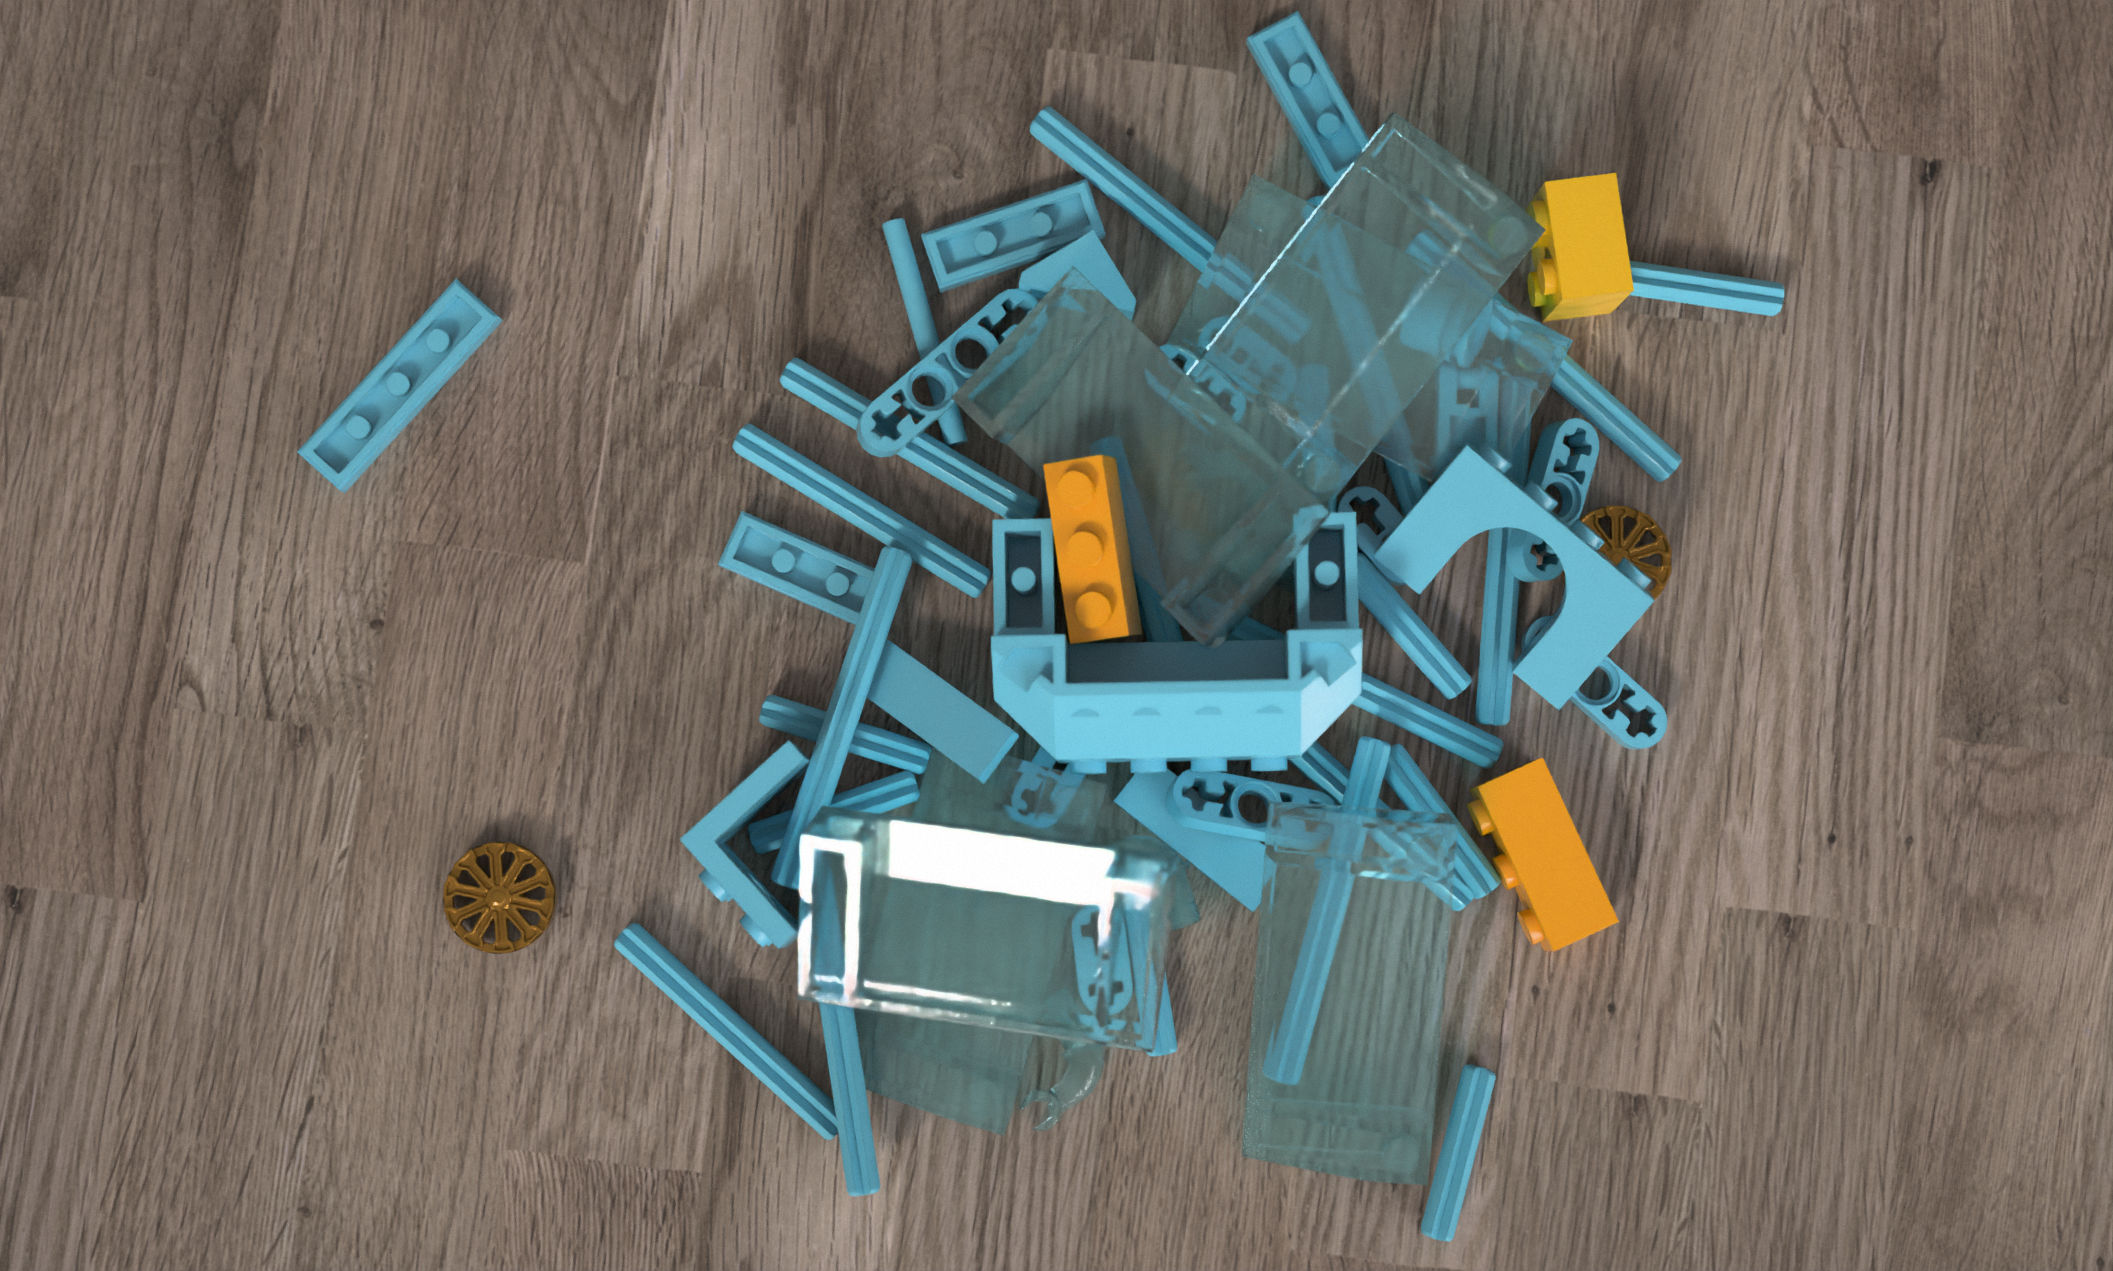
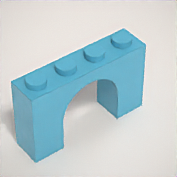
M1467 441L1378 546L1373 557L1420 595L1454 553L1467 540L1478 533L1493 528L1510 527L1528 531L1544 540L1557 554L1565 573L1564 594L1553 617L1512 663V672L1556 709L1560 710L1655 601L1652 593L1646 589L1652 580L1627 558L1623 557L1618 564H1615L1604 555L1599 548L1605 541L1577 518L1569 526L1552 512L1558 505V502L1534 481L1530 480L1523 488L1505 473L1512 464L1492 446L1484 441L1476 449Z

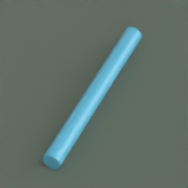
M898 218L882 224L919 356L922 360L940 345V341L904 218ZM925 376L933 405L936 406L943 400V387L935 378ZM956 403L938 418L944 443L949 447H955L968 442L959 407Z

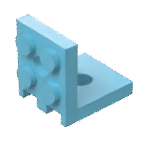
M789 740L679 839L705 867V870L698 875L705 886L721 902L725 900L730 902L734 899L746 913L739 922L762 947L770 946L773 943L778 949L788 947L806 930L728 846L727 842L807 770L810 762L809 757L799 746Z

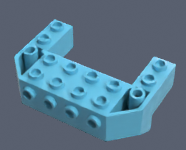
M1356 512L1295 513L1293 519L1295 630H1287L1284 640L1069 644L1065 634L1057 635L1056 548L1051 518L992 520L994 636H991L994 700L1057 762L1070 763L1071 774H1106V763L1130 762L1131 773H1166L1167 762L1191 761V772L1227 771V760H1251V771L1287 770V759H1299L1361 694L1362 629H1359Z

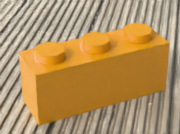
M1096 455L1043 464L1070 644L1141 635L1142 627L1116 458Z
M1543 757L1531 760L1469 789L1474 801L1467 803L1470 816L1481 836L1490 833L1499 853L1498 856L1492 858L1494 868L1501 877V882L1506 890L1515 887L1524 907V910L1517 912V916L1526 937L1532 945L1540 942L1544 951L1554 952L1619 922Z

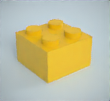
M1616 173L1544 182L1526 207V214L1519 217L1521 244L1524 250H1532L1535 270L1528 273L1527 279L1529 299L1532 307L1540 306L1542 322L1612 313L1634 291Z

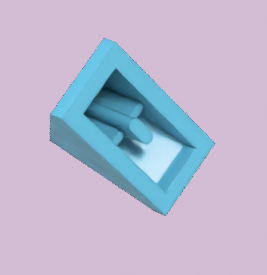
M1094 230L1024 270L1019 281V289L1029 292L1037 300L1132 323L1137 300Z

